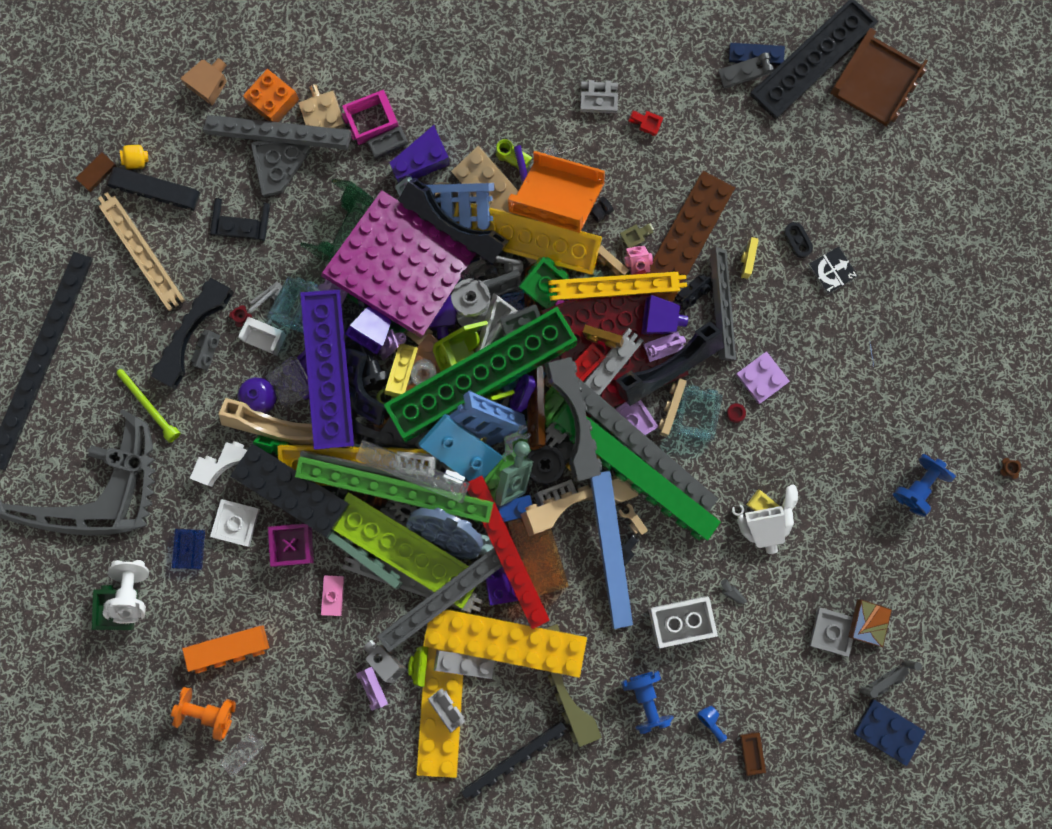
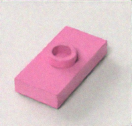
M324 575L321 615L342 616L344 576Z

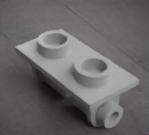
M440 689L427 699L450 733L465 723L464 715L460 713L456 706L453 707V701L447 694V691Z

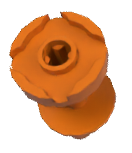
M183 687L179 697L180 702L178 705H174L171 712V717H174L172 726L178 728L187 715L200 719L202 725L214 728L213 739L222 741L229 731L232 722L230 720V712L235 713L236 702L227 699L221 708L207 705L204 708L191 704L192 689Z

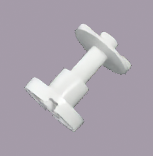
M116 560L111 563L108 575L113 580L121 582V589L116 591L115 598L104 603L103 616L109 620V617H111L115 623L128 624L138 622L139 617L144 618L146 606L143 602L136 599L137 592L133 589L134 583L144 581L149 576V570L144 566L145 563L143 561L122 562Z

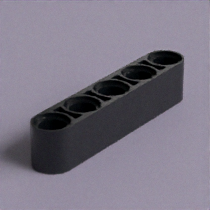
M118 167L112 168L107 182V186L116 190V188H119V191L133 195L137 193V196L144 198H155V201L166 204L173 203V206L184 209L190 208L191 211H195L200 192L196 189Z

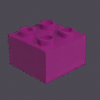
M306 524L268 527L270 567L314 564L311 527Z

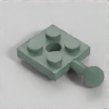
M524 441L517 442L514 446L516 454L515 463L504 468L500 473V481L495 498V503L499 506L526 493L533 461L529 458L524 459L530 452L528 443Z

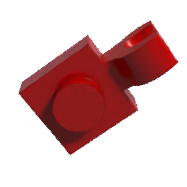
M632 111L629 122L640 124L639 130L655 137L663 120V117L646 111L645 115Z

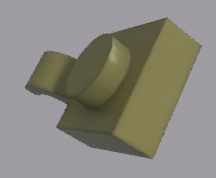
M651 223L640 229L636 224L621 232L620 236L627 248H633L645 243L644 237L654 233V228Z

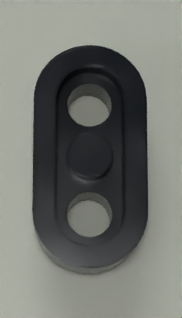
M789 223L784 229V236L795 256L799 258L808 257L813 250V245L800 223ZM791 230L796 232L795 236L790 234ZM800 246H803L805 248L804 252H801L799 250Z

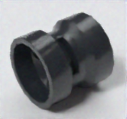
M601 197L593 206L590 215L599 223L604 219L605 215H610L614 210L610 202L605 197Z

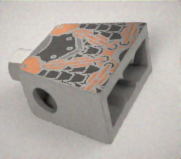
M370 640L363 647L369 654L366 661L385 682L394 684L407 671L406 667L391 652H388L384 646H377Z

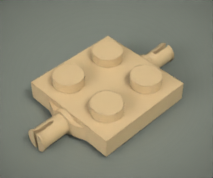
M311 85L309 88L312 97L299 102L305 125L337 129L345 127L334 91L319 94L317 85H313V87Z

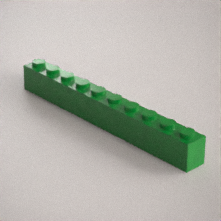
M565 403L551 423L555 425L554 429L561 434H567L570 437L569 440L575 444L574 418L570 407ZM587 417V420L589 419L592 425L591 437L597 445L596 457L600 459L602 467L607 470H613L616 473L615 476L620 481H627L631 484L630 488L634 492L645 495V500L653 506H659L662 514L677 520L675 523L682 529L687 528L691 531L690 535L698 541H708L721 521Z

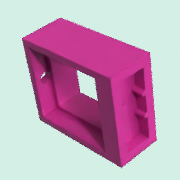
M384 89L342 106L344 109V113H342L345 124H350L352 140L356 139L358 145L399 127ZM381 104L389 123L359 134L351 115Z

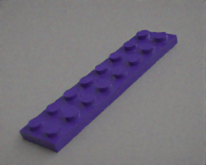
M340 289L300 292L314 450L354 446Z

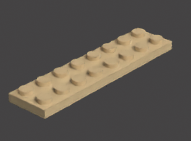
M477 146L451 172L462 184L494 183V191H489V196L493 197V201H489V207L509 212L508 198L510 194L517 195L518 190L481 147ZM471 192V194L474 197H476V192ZM526 257V259H527L531 264L536 263V261H537V260H534V259H531V258H527V257ZM554 265L558 270L564 269V267Z

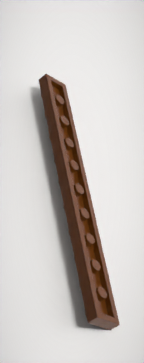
M535 263L524 269V279ZM524 293V307L537 305L541 316L542 307ZM544 364L527 373V375L534 377L536 384L527 406V438L530 450H536L545 446L546 441Z

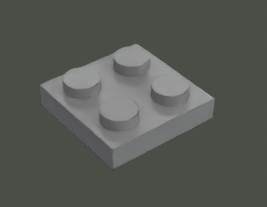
M818 607L809 646L849 657L853 639L849 638L848 635L853 617Z

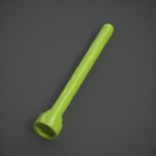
M117 370L118 377L163 429V437L167 442L171 443L181 435L180 431L172 425L169 426L124 370Z

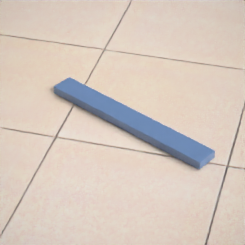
M607 470L602 471L599 476L591 477L590 480L612 628L617 629L631 626L633 622L611 472Z

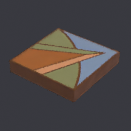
M857 599L848 637L883 647L892 609Z

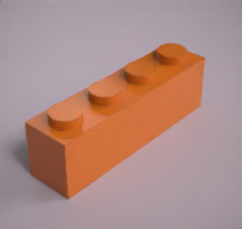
M264 625L185 647L182 650L188 672L194 670L195 674L207 671V666L210 665L218 668L226 665L227 660L233 659L235 663L245 660V655L251 653L253 657L265 654L264 650L269 648Z

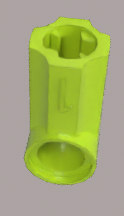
M507 139L500 140L496 146V157L519 169L512 142ZM506 148L509 152L502 153L500 149ZM522 151L527 169L532 157Z

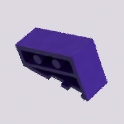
M434 125L390 162L391 170L398 184L406 177L418 179L450 165L449 157Z

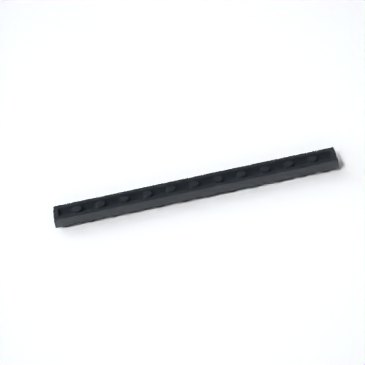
M73 252L0 426V469L6 471L92 264L93 258Z

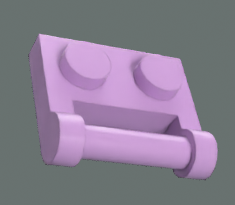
M370 667L356 673L371 703L369 705L371 711L387 705L388 703L373 668Z

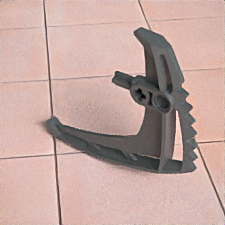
M120 410V413L126 418L120 450L115 448L104 449L93 445L88 449L89 457L103 460L105 464L114 467L108 485L95 502L68 507H33L3 504L0 501V518L47 531L90 536L125 533L147 526L144 518L149 516L150 513L146 510V507L153 504L148 497L154 494L150 486L155 483L150 476L156 472V470L150 468L155 459L149 457V454L153 451V443L148 423L125 410ZM143 428H144L145 451H144V455L141 456V453H142V442H143ZM116 456L120 457L119 461L115 460ZM138 459L139 466L137 468H134L133 462L134 460ZM144 471L142 499L137 519H125L131 504L138 474ZM8 510L35 515L36 520L11 514ZM45 517L75 519L77 527L50 524L46 521ZM87 519H116L112 527H87L85 524Z

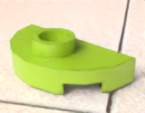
M420 646L416 649L417 651L414 656L410 657L408 674L412 677L414 685L424 687L428 647Z

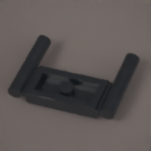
M215 198L210 235L266 240L270 211L269 203H263L261 220L258 221L257 219L220 216L222 199Z

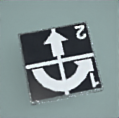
M840 246L835 247L806 265L826 296L859 277Z

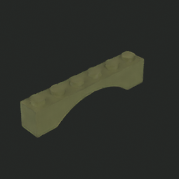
M558 624L544 628L560 632ZM554 672L547 675L551 686L556 685L558 693L555 694L558 704H563L565 712L562 713L566 724L570 723L573 731H570L573 743L578 742L579 747L601 739L602 737L594 717L584 712L575 704L564 686L562 675Z

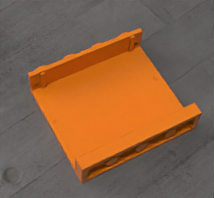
M534 151V164L517 195L510 194L508 198L509 212L580 233L604 186L605 171Z

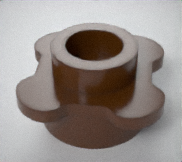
M1009 458L1002 459L1003 465L1000 474L1002 476H1011L1012 479L1018 478L1021 463L1018 460H1010Z

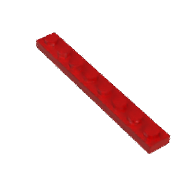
M482 475L464 483L470 497L494 502ZM494 502L490 522H482L528 623L531 629H534L550 621Z

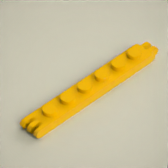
M678 272L548 281V285H556V288L549 289V293H557V296H550V301L679 292L680 288L687 287V283H679V280H686V275H679Z

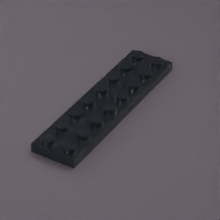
M848 0L751 91L750 96L776 120L867 34L870 28L873 29L878 21L856 0Z

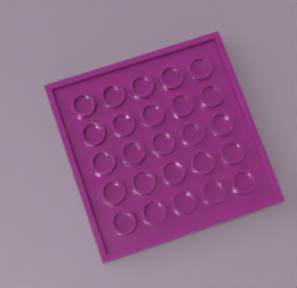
M381 190L326 266L321 277L422 338L477 253L469 251L461 242L452 240L449 234L437 230L434 224L422 220L416 212L404 208L401 202Z

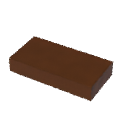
M101 152L75 179L91 192L111 173L112 168L117 166Z
M760 732L740 734L745 775L766 773Z

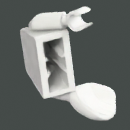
M790 485L786 488L783 504L779 507L745 513V516H743L745 509L742 505H740L742 511L739 514L735 512L733 507L732 512L738 516L737 522L742 535L750 542H755L758 548L765 547L766 553H777V545L785 542V536L789 535L794 525L792 510L798 501L797 488L795 485Z

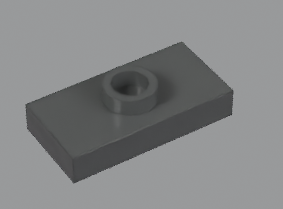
M401 126L367 141L375 159L409 144Z

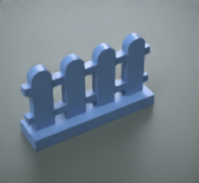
M494 183L426 185L431 189L434 198L435 193H440V197L435 198L436 202H441V209L452 220L459 222L460 225L467 228L472 227V221H477L478 227L481 230L489 228L490 221H493V216H490L489 201H493V197L489 196V191H494ZM453 192H458V197H453ZM471 192H476V197H471ZM453 202H459V217H454ZM471 202H477V216H471Z
M471 391L463 395L465 404H460L455 412L447 415L477 438L482 439L485 437V443L488 446L494 445L497 442L501 443L503 438L510 433L518 432L524 434L527 431L524 414Z

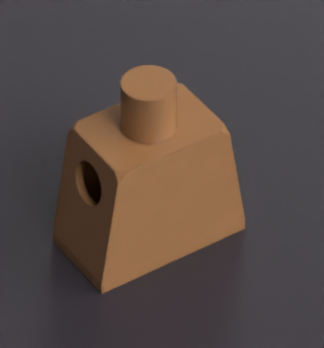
M219 58L212 65L205 60H201L180 79L187 88L210 105H213L227 82L225 76L221 73L227 65Z

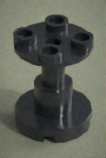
M353 339L352 342L345 343L346 350L353 347L367 354L363 369L364 378L362 379L365 391L375 390L377 386L382 384L386 386L391 371H382L378 360L373 359L371 351Z

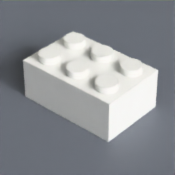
M709 596L648 608L657 648L718 636Z

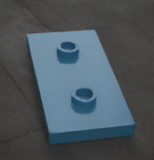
M446 414L418 443L421 448L461 476H464L468 481L481 475L485 478L503 458L501 454Z

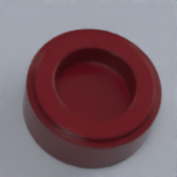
M739 403L730 405L726 411L727 418L734 423L741 422L746 416L745 407Z

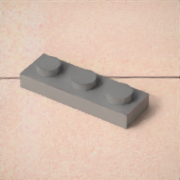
M437 650L434 670L492 679L495 661Z

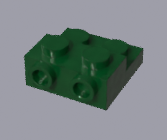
M101 585L100 589L93 590L91 630H134V623H115L113 618L109 617L108 620L103 616L104 603L115 598L116 591L118 590L113 589V585ZM134 589L137 592L136 599L138 600V589Z

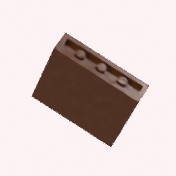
M870 28L830 94L887 127L890 122L894 123L900 115L897 111L900 107L903 108L909 100L906 96L909 92L912 94L918 85L915 81L917 78L921 79L927 70L924 66L928 60L925 59L922 64L918 63L875 38L874 35L877 31Z

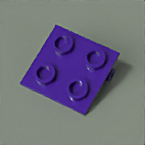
M503 567L486 578L489 605L518 601Z

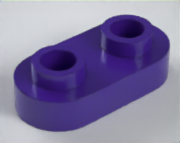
M525 374L519 378L514 389L515 394L510 399V409L521 413L527 408L530 396L536 386L533 376Z

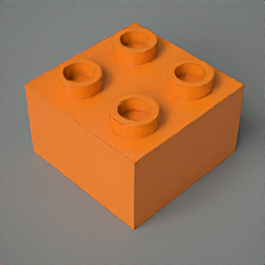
M268 69L243 95L247 105L271 122H280L299 101L296 91Z

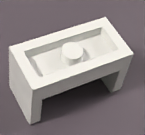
M247 317L239 338L247 344L277 356L286 338V334L280 329Z

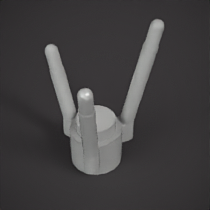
M496 256V263L504 264L505 272L510 273L518 270L522 274L523 262L521 260Z
M276 281L267 290L250 301V305L253 306L248 312L251 313L269 297L274 301L278 299L279 301L267 322V325H270L282 303L287 299L284 296L287 290Z

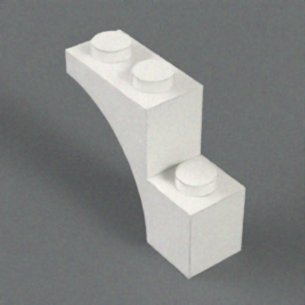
M233 441L230 444L226 442L218 462L217 459L206 456L205 459L198 458L190 479L213 487L217 478L228 468L237 465L247 450L243 449L244 445Z

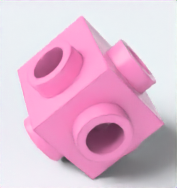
M646 247L626 248L625 267L629 268L631 274L644 269L646 272H650V265L653 264L652 254L648 253Z

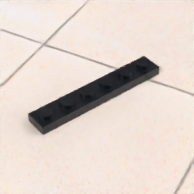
M560 720L464 787L461 793L465 799L469 796L471 798L476 797L482 792L480 790L485 785L490 787L498 781L497 777L502 773L505 775L509 774L515 769V764L518 762L524 763L532 757L530 754L535 750L540 752L548 746V741L551 739L557 740L565 734L563 731L566 730L562 721Z

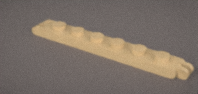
M106 192L105 196L108 200L105 201L100 196L98 198L101 202L99 208L168 311H171L172 306L169 303L172 302L177 307L179 304L176 298L178 297L183 303L185 301L184 297L116 196L111 197Z

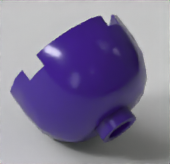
M253 377L241 384L238 389L237 398L239 402L247 404L252 410L267 414L275 406L277 393L271 382L264 378Z

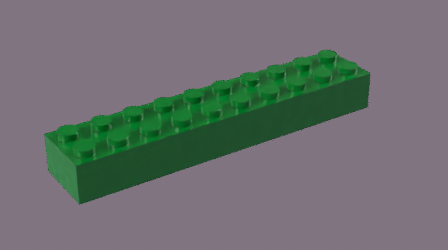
M555 307L383 405L403 440L407 442L434 427L444 414L450 415L458 409L457 406L460 404L464 405L463 395L468 391L482 397H487L577 346V338L559 308Z

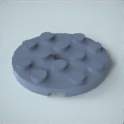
M419 508L410 514L406 523L407 529L456 559L476 558L483 547L482 535L471 527L472 524L469 521L461 520L440 508H435L434 510Z

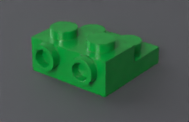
M540 257L518 286L544 310L553 307L557 302L550 301V296H557V293H549V289L556 288V285H548V281L569 279V275L562 269L558 270L554 266L555 263L548 257Z

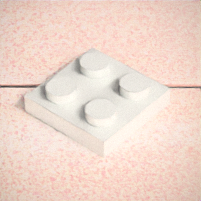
M221 499L210 537L249 547L260 509Z

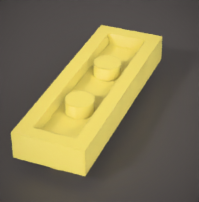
M405 344L399 345L386 385V395L397 397L406 392L418 351L417 347Z

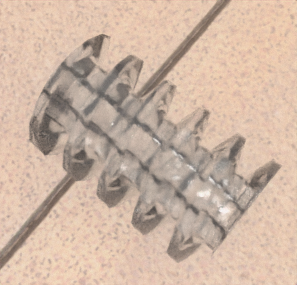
M429 359L418 360L413 365L411 371L413 383L419 385L435 376L437 372L435 364ZM422 369L426 370V376L422 375Z

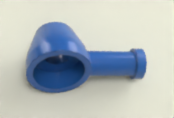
M706 707L697 713L699 720L712 731L719 743L727 739V736L716 725L719 713L714 707Z

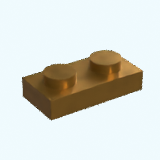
M588 325L584 327L583 333L587 340L595 343L598 341L605 342L606 346L614 349L616 346L622 348L623 336Z

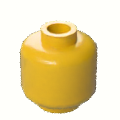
M125 145L123 150H120L121 165H125L127 170L143 169L145 162H149L148 153L143 151L141 145Z

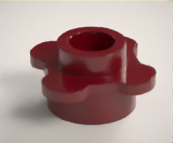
M240 305L230 312L229 317L240 328L245 323L247 317L252 318V315L248 314L244 305Z

